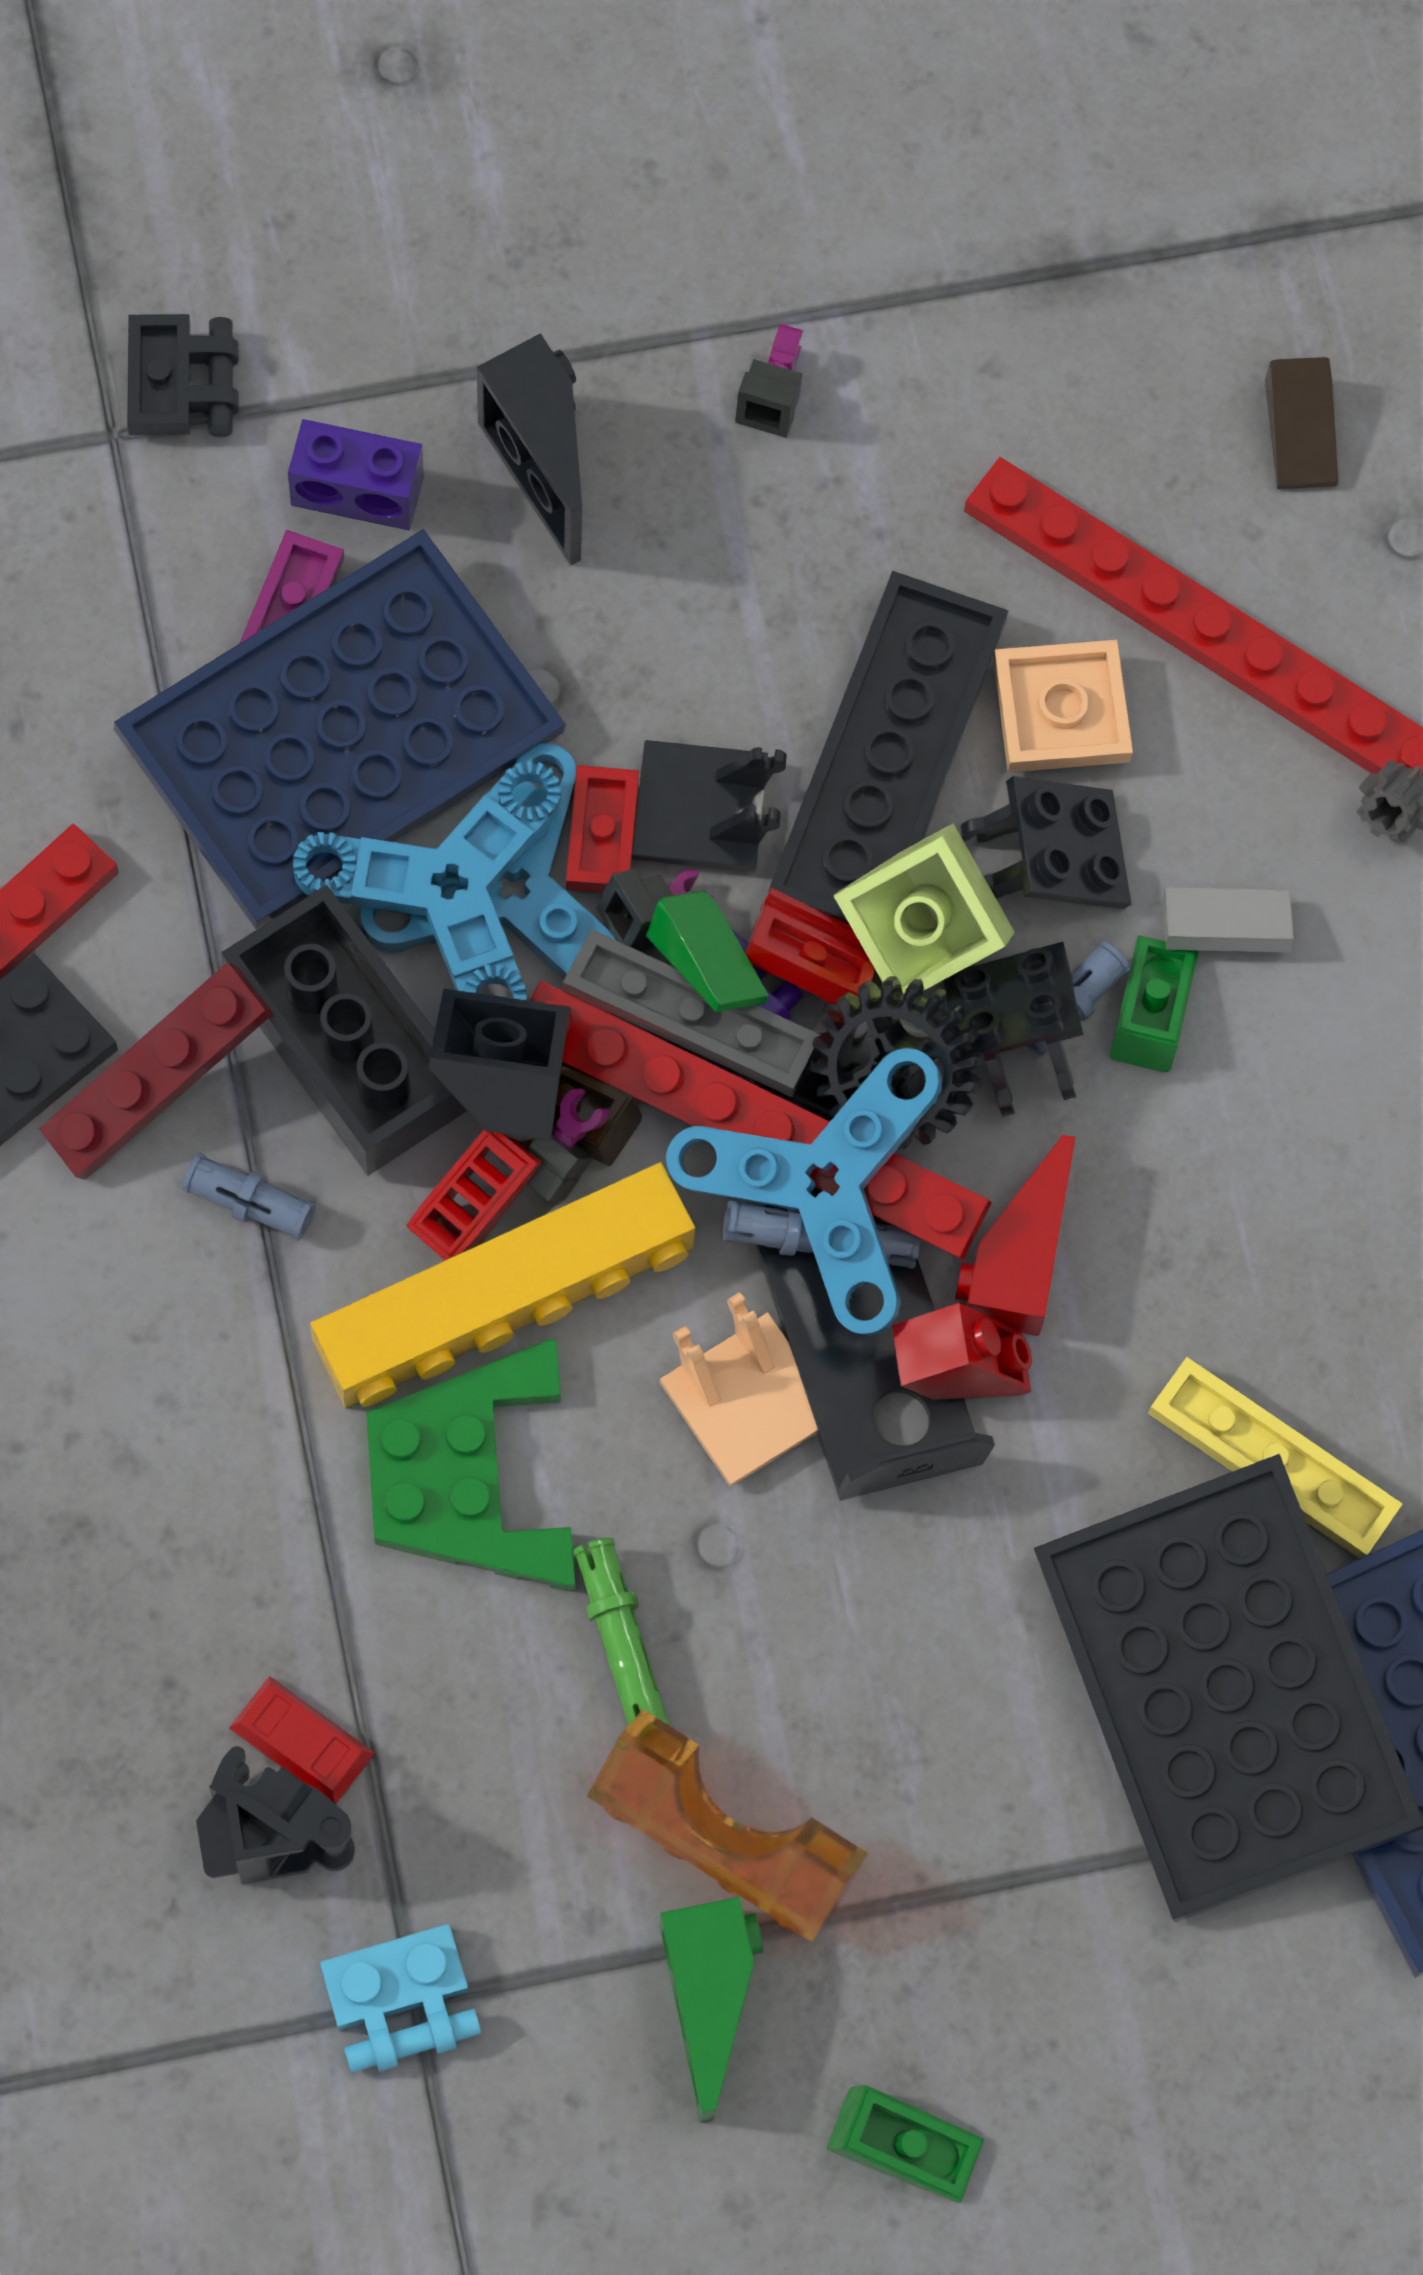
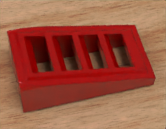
M483 1130L423 1201L406 1226L445 1261L484 1242L542 1161L516 1139L510 1138L505 1134ZM489 1150L514 1170L508 1178L484 1158ZM473 1172L477 1173L497 1191L493 1197L488 1195L469 1178ZM458 1193L480 1211L475 1218L453 1200ZM443 1215L444 1217H446L452 1224H454L459 1230L462 1231V1234L458 1233L453 1227H451L446 1221H444L441 1218V1216Z

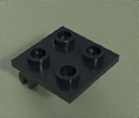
M645 740L632 859L756 872L759 843L767 831H773L780 827L781 812L774 807H769L768 814L762 815L764 789L774 773H780L786 769L787 754L780 749H776L774 756L768 757V753L762 752L761 747L747 751Z
M1013 776L1006 781L1009 797L1008 805L984 817L967 820L960 826L963 841H967L977 835L978 843L987 842L1018 831L1022 860L992 875L983 876L996 899L1023 890L1024 897L1118 909H1125L1132 905L1113 790Z
M1064 942L1030 949L1023 953L983 964L972 965L943 980L949 1013L954 1007H965L966 1013L957 1023L960 1030L966 1028L978 1029L977 1039L968 1045L966 1049L976 1050L984 1054V1062L987 1066L1002 1117L1015 1114L999 1053L1041 1041L1046 1042L1064 1101L1077 1097L1062 1041L1084 1034Z

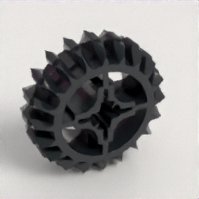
M889 976L883 981L881 991L875 983L868 980L858 987V997L846 992L837 1000L839 1011L829 1010L823 1016L821 1022L828 1032L819 1033L821 1036H816L813 1039L812 1046L824 1054V1056L812 1062L811 1072L828 1076L829 1079L817 1088V1096L827 1098L834 1095L838 1103L829 1112L830 1118H834L878 1064L891 1052L898 1049L911 1048L925 1053L932 1060L941 1058L943 1064V1083L938 1100L915 1125L914 1130L899 1146V1150L906 1149L911 1144L913 1134L922 1145L930 1144L936 1138V1128L948 1134L957 1125L955 1114L965 1116L971 1110L973 1102L967 1094L976 1093L982 1085V1079L969 1070L978 1068L984 1062V1054L976 1050L966 1049L968 1045L977 1039L978 1029L966 1028L960 1030L957 1023L966 1013L965 1007H954L949 1014L940 1007L946 999L945 990L938 989L929 999L923 997L924 986L922 979H913L906 988L905 993H903L898 978L896 976ZM900 1019L917 1025L928 1034V1037L912 1036L904 1029ZM867 1022L872 1034L867 1039L870 1045L871 1057L861 1066L854 1068L852 1061L853 1039L859 1025ZM912 1064L905 1070L903 1068L897 1069L895 1075L892 1076V1092L897 1098L904 1100L917 1097L923 1091L926 1083L923 1069Z

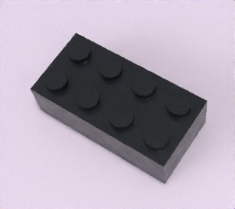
M328 885L221 952L223 965L227 962L237 965L274 1012L271 1017L259 1026L367 1176L467 1111L429 1069L435 1030Z

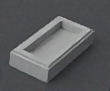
M1165 887L1163 908L1166 950L1291 953L1294 935L1290 890Z

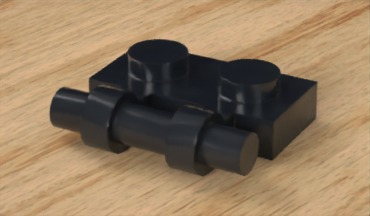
M189 314L128 315L127 426L129 435H190V413H205L208 415V432L212 436L226 437L232 434L233 416L239 410V393L237 389L233 388V367L239 362V343L233 338V322L231 319L226 317L212 318L209 320V336H191ZM204 363L207 365L208 385H190L191 364Z

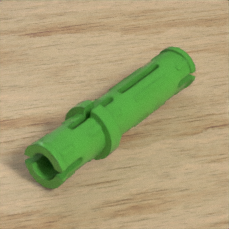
M601 1538L588 1542L589 1549H586L585 1545H580L573 1550L590 1600V1604L586 1606L585 1610L589 1621L597 1623L628 1724L630 1738L637 1739L656 1734L655 1728H658V1731H663L669 1728L671 1723L666 1716L634 1612L639 1606L635 1592H628L616 1554L614 1539Z

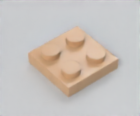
M1117 640L995 649L993 664L1008 773L1131 762L1133 748Z

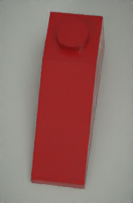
M1061 1136L980 1240L974 1263L961 1262L955 1299L967 1301L966 1306L1011 1326L1023 1334L1039 1336L1044 1322L1076 1138L1074 1136Z

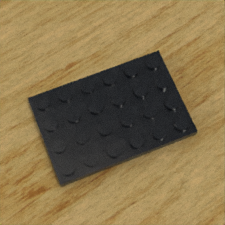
M1280 1454L1034 1547L1170 1914L1175 1922L1423 1829V1819Z

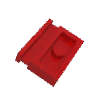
M772 887L770 888L761 904L760 914L755 921L745 950L750 963L761 968L769 975L780 977L817 995L828 1003L838 1005L837 1000L846 992L858 997V987L868 980L872 981L875 968L851 926Z

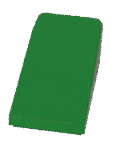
M706 891L664 897L658 901L646 936L715 1012L767 1002L769 995L722 911Z
M1141 935L1137 936L1130 965L1131 970L1128 974L1110 1050L1111 1059L1160 1072H1169L1171 1070L1179 1043L1199 950H1166L1165 941Z
M861 2085L849 2089L828 2142L827 2150L921 2189L961 2203L984 2138L872 2087Z

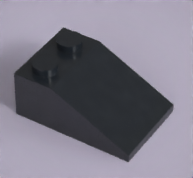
M540 333L477 366L478 424L571 566L581 561L582 498L575 423L576 406L572 386L576 382V376L566 355L560 349L553 352Z

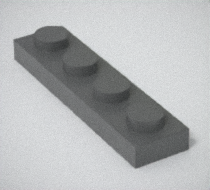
M592 929L563 981V992L790 1097H793L816 1052V1049L812 1046L813 1039L816 1036H821L757 1005L715 1012L675 967Z

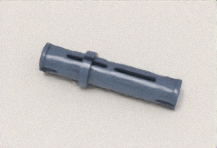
M729 1200L724 1217L723 1241L779 1248V1254L794 1256L796 1251L814 1253L800 1211L763 1207ZM875 1222L888 1264L913 1269L919 1255L920 1239L892 1225Z

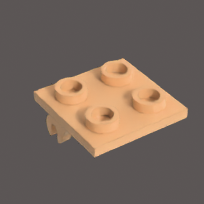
M739 1292L727 1299V1304L733 1314L735 1334L703 1353L699 1344L694 1346L692 1343L691 1333L687 1327L683 1326L672 1333V1336L679 1349L681 1366L659 1380V1383L730 1488L816 1435L818 1431L789 1342L768 1312L757 1318L754 1311L749 1312L745 1306V1297Z

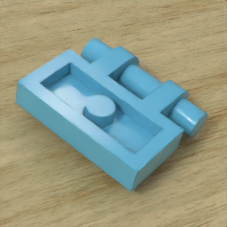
M450 1924L320 1962L338 2030L341 2031L365 2023L369 2040L344 2047L351 2073L376 2065L379 2072L398 2066L397 2059L433 2048L436 2049L437 2054L457 2049V2041L481 2034L474 2008L448 2016L444 2004V1999L468 1993L467 1982ZM421 2006L424 2007L428 2022L389 2033L385 2017Z

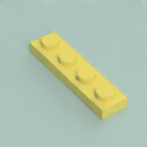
M1188 1357L1182 1362L1148 1412L1150 1416L1232 1472L1280 1454L1306 1523L1359 1559L1370 1553L1403 1505V1503Z

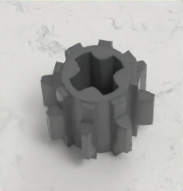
M1389 760L1378 774L1370 773L1360 784L1359 789L1365 795L1360 801L1363 804L1359 807L1357 813L1360 815L1362 822L1367 821L1370 825L1372 834L1377 837L1381 834L1389 835L1390 840L1399 839L1400 842H1406L1416 828L1423 830V769L1416 765L1414 768L1405 767L1404 763L1396 764L1394 760Z

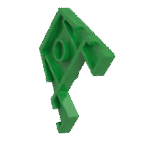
M556 1339L545 1340L366 1412L375 1545L452 1564L461 1562L494 1570L497 1575L519 1580V1577L550 1584V1588L562 1591H575L571 1527L504 1532L502 1530L493 1408L561 1402Z

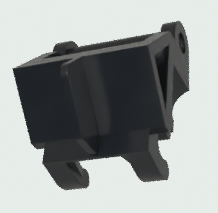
M235 1746L226 1753L209 1786L212 1799L196 1820L203 1868L208 1877L218 1878L239 1874L241 1883L244 1885L308 1873L315 1862L330 1871H340L351 1864L355 1856V1846L351 1838L352 1828L350 1819L342 1809L317 1788L304 1783L283 1767L278 1772L267 1767L256 1784L244 1786L243 1784L250 1778L249 1767L245 1764L246 1754L244 1749Z

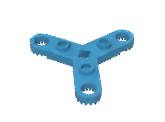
M541 743L519 757L515 764L533 761L535 764L546 762V765L552 763L554 767H559V771L563 773V779L559 783L561 787L559 810L555 817L488 893L501 926H506L556 974L561 975L565 979L591 929L614 940L615 938L601 922L551 878L575 789L576 765L572 756L562 747L550 743ZM530 781L518 784L511 793L513 801H516L519 807L522 805L524 809L530 807L532 810L536 806L540 807L548 796L545 789L534 786ZM453 872L446 873L444 881H433L432 885L441 887V897L445 899H453L456 890H467L466 886L458 883V874ZM521 877L526 880L525 898L521 899L515 894L510 895L507 899L501 897L503 893L502 879L507 878L513 883ZM361 907L362 932L371 945L376 946L378 950H388V953H392L395 950L402 952L409 947L429 942L431 944L437 943L427 916L409 914L410 921L405 928L397 932H387L380 929L374 921L376 912H380L381 909Z
M526 761L523 764L521 762L515 764L513 768L505 771V774L487 795L485 794L437 849L361 837V839L338 836L331 832L330 834L318 832V835H310L298 845L293 856L295 881L299 888L308 896L328 885L340 903L427 916L456 990L478 993L487 985L499 984L506 987L514 999L527 1000L525 983H523L513 958L512 950L488 892L557 814L561 800V787L558 777L553 774L550 767L548 769L540 762L535 764L533 761ZM528 781L540 784L547 792L546 801L540 807L536 806L533 810L530 807L524 809L522 805L519 807L518 803L513 801V796L511 795L513 789L518 784ZM323 852L336 855L343 863L342 871L338 873L337 877H332L330 881L329 879H325V881H321L320 878L314 879V876L310 875L306 868L308 861L314 855ZM449 872L458 874V883L467 887V890H456L453 899L441 897V887L432 885L433 881H444L446 873Z
M903 1048L891 1052L878 1064L811 1145L703 1126L687 1128L678 1133L668 1147L666 1154L668 1171L674 1181L680 1186L696 1193L800 1211L838 1321L845 1328L856 1334L866 1336L881 1334L893 1325L896 1317L899 1315L901 1302L899 1291L893 1279L888 1259L863 1189L910 1135L915 1125L931 1106L937 1102L942 1090V1077L939 1068L928 1055L919 1050ZM912 1064L919 1066L923 1069L926 1077L923 1091L913 1099L904 1100L897 1098L892 1092L891 1086L892 1076L895 1075L896 1070L902 1068L903 1065L908 1066ZM699 1142L711 1144L717 1155L715 1167L709 1174L703 1177L690 1176L685 1171V1166L683 1165L684 1154L686 1155V1150L691 1148L692 1144H698ZM834 1165L837 1166L839 1171L834 1177V1180L840 1186L837 1193L832 1196L823 1191L815 1198L811 1194L816 1185L815 1181L810 1177L812 1171L819 1167L827 1172ZM864 1284H872L878 1286L883 1294V1308L871 1320H858L852 1315L853 1313L849 1308V1299H851V1294L856 1291L857 1287L860 1288Z

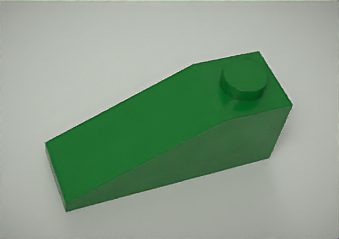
M740 1897L661 1912L659 1927L700 2123L714 2120L753 1970V1955L763 1953L757 1916L755 1913L744 1915Z

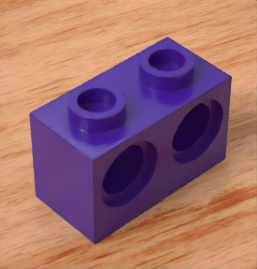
M302 419L288 470L291 506L410 531L424 478L423 448L420 443Z

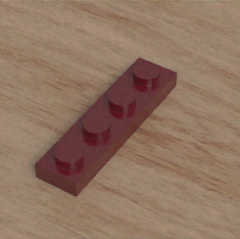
M227 962L41 1126L39 1130L74 1176L86 1180L271 1017L274 1012L237 965Z

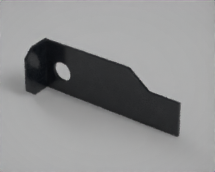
M809 1064L793 1097L754 1080L756 1086L829 1122L833 1119L830 1118L829 1112L838 1103L834 1095L827 1098L817 1096V1088L829 1078L828 1076L811 1072V1064ZM814 1188L811 1194L816 1198L823 1191ZM873 1216L875 1222L890 1225ZM755 1244L785 1338L789 1342L818 1429L817 1434L840 1501L979 1466L985 1462L995 1443L992 1436L975 1433L964 1398L932 1400L901 1386L892 1326L881 1334L871 1336L856 1334L848 1330L838 1321L834 1313L814 1253L796 1251L794 1256L779 1254V1248ZM916 1259V1265L913 1269L889 1264L901 1302L899 1315L893 1324L935 1311L918 1259ZM864 1284L860 1288L857 1287L855 1292H852L851 1299H849V1308L853 1313L852 1315L858 1320L866 1321L875 1318L881 1312L884 1305V1297L878 1286ZM893 1393H903L917 1399L925 1408L928 1416V1429L924 1437L914 1444L903 1446L892 1444L882 1438L873 1423V1409L881 1398Z

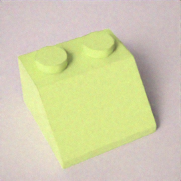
M953 823L899 852L834 895L835 900L882 982L889 976H896L901 984L903 993H905L906 988L913 979H922L924 990L1004 948L1015 933Z

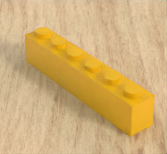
M659 1162L310 1322L312 1342L345 1409L359 1402L362 1407L373 1406L391 1397L397 1391L396 1385L417 1375L422 1380H427L443 1374L455 1365L456 1361L454 1358L476 1348H478L480 1353L495 1350L508 1343L514 1337L513 1331L534 1321L539 1326L551 1324L570 1313L573 1309L571 1304L592 1294L597 1299L612 1296L630 1284L631 1280L629 1277L651 1267L654 1272H662L678 1265L688 1257L687 1251L694 1248L695 1226L662 1162Z

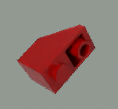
M956 1303L892 1325L902 1387L932 1400L1020 1396L1031 1392L1028 1369L1032 1365L1031 1350L1022 1332L961 1303Z

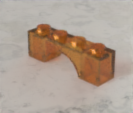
M644 1709L618 1737L587 1794L588 1798L604 1807L607 1813L614 1819L632 1825L661 1844L662 1848L670 1855L686 1860L717 1880L718 1884L727 1892L743 1897L771 1915L783 1928L797 1932L813 1942L836 1911L869 1854L813 1817L797 1827L778 1832L752 1829L733 1820L714 1803L703 1784L699 1769V1744Z

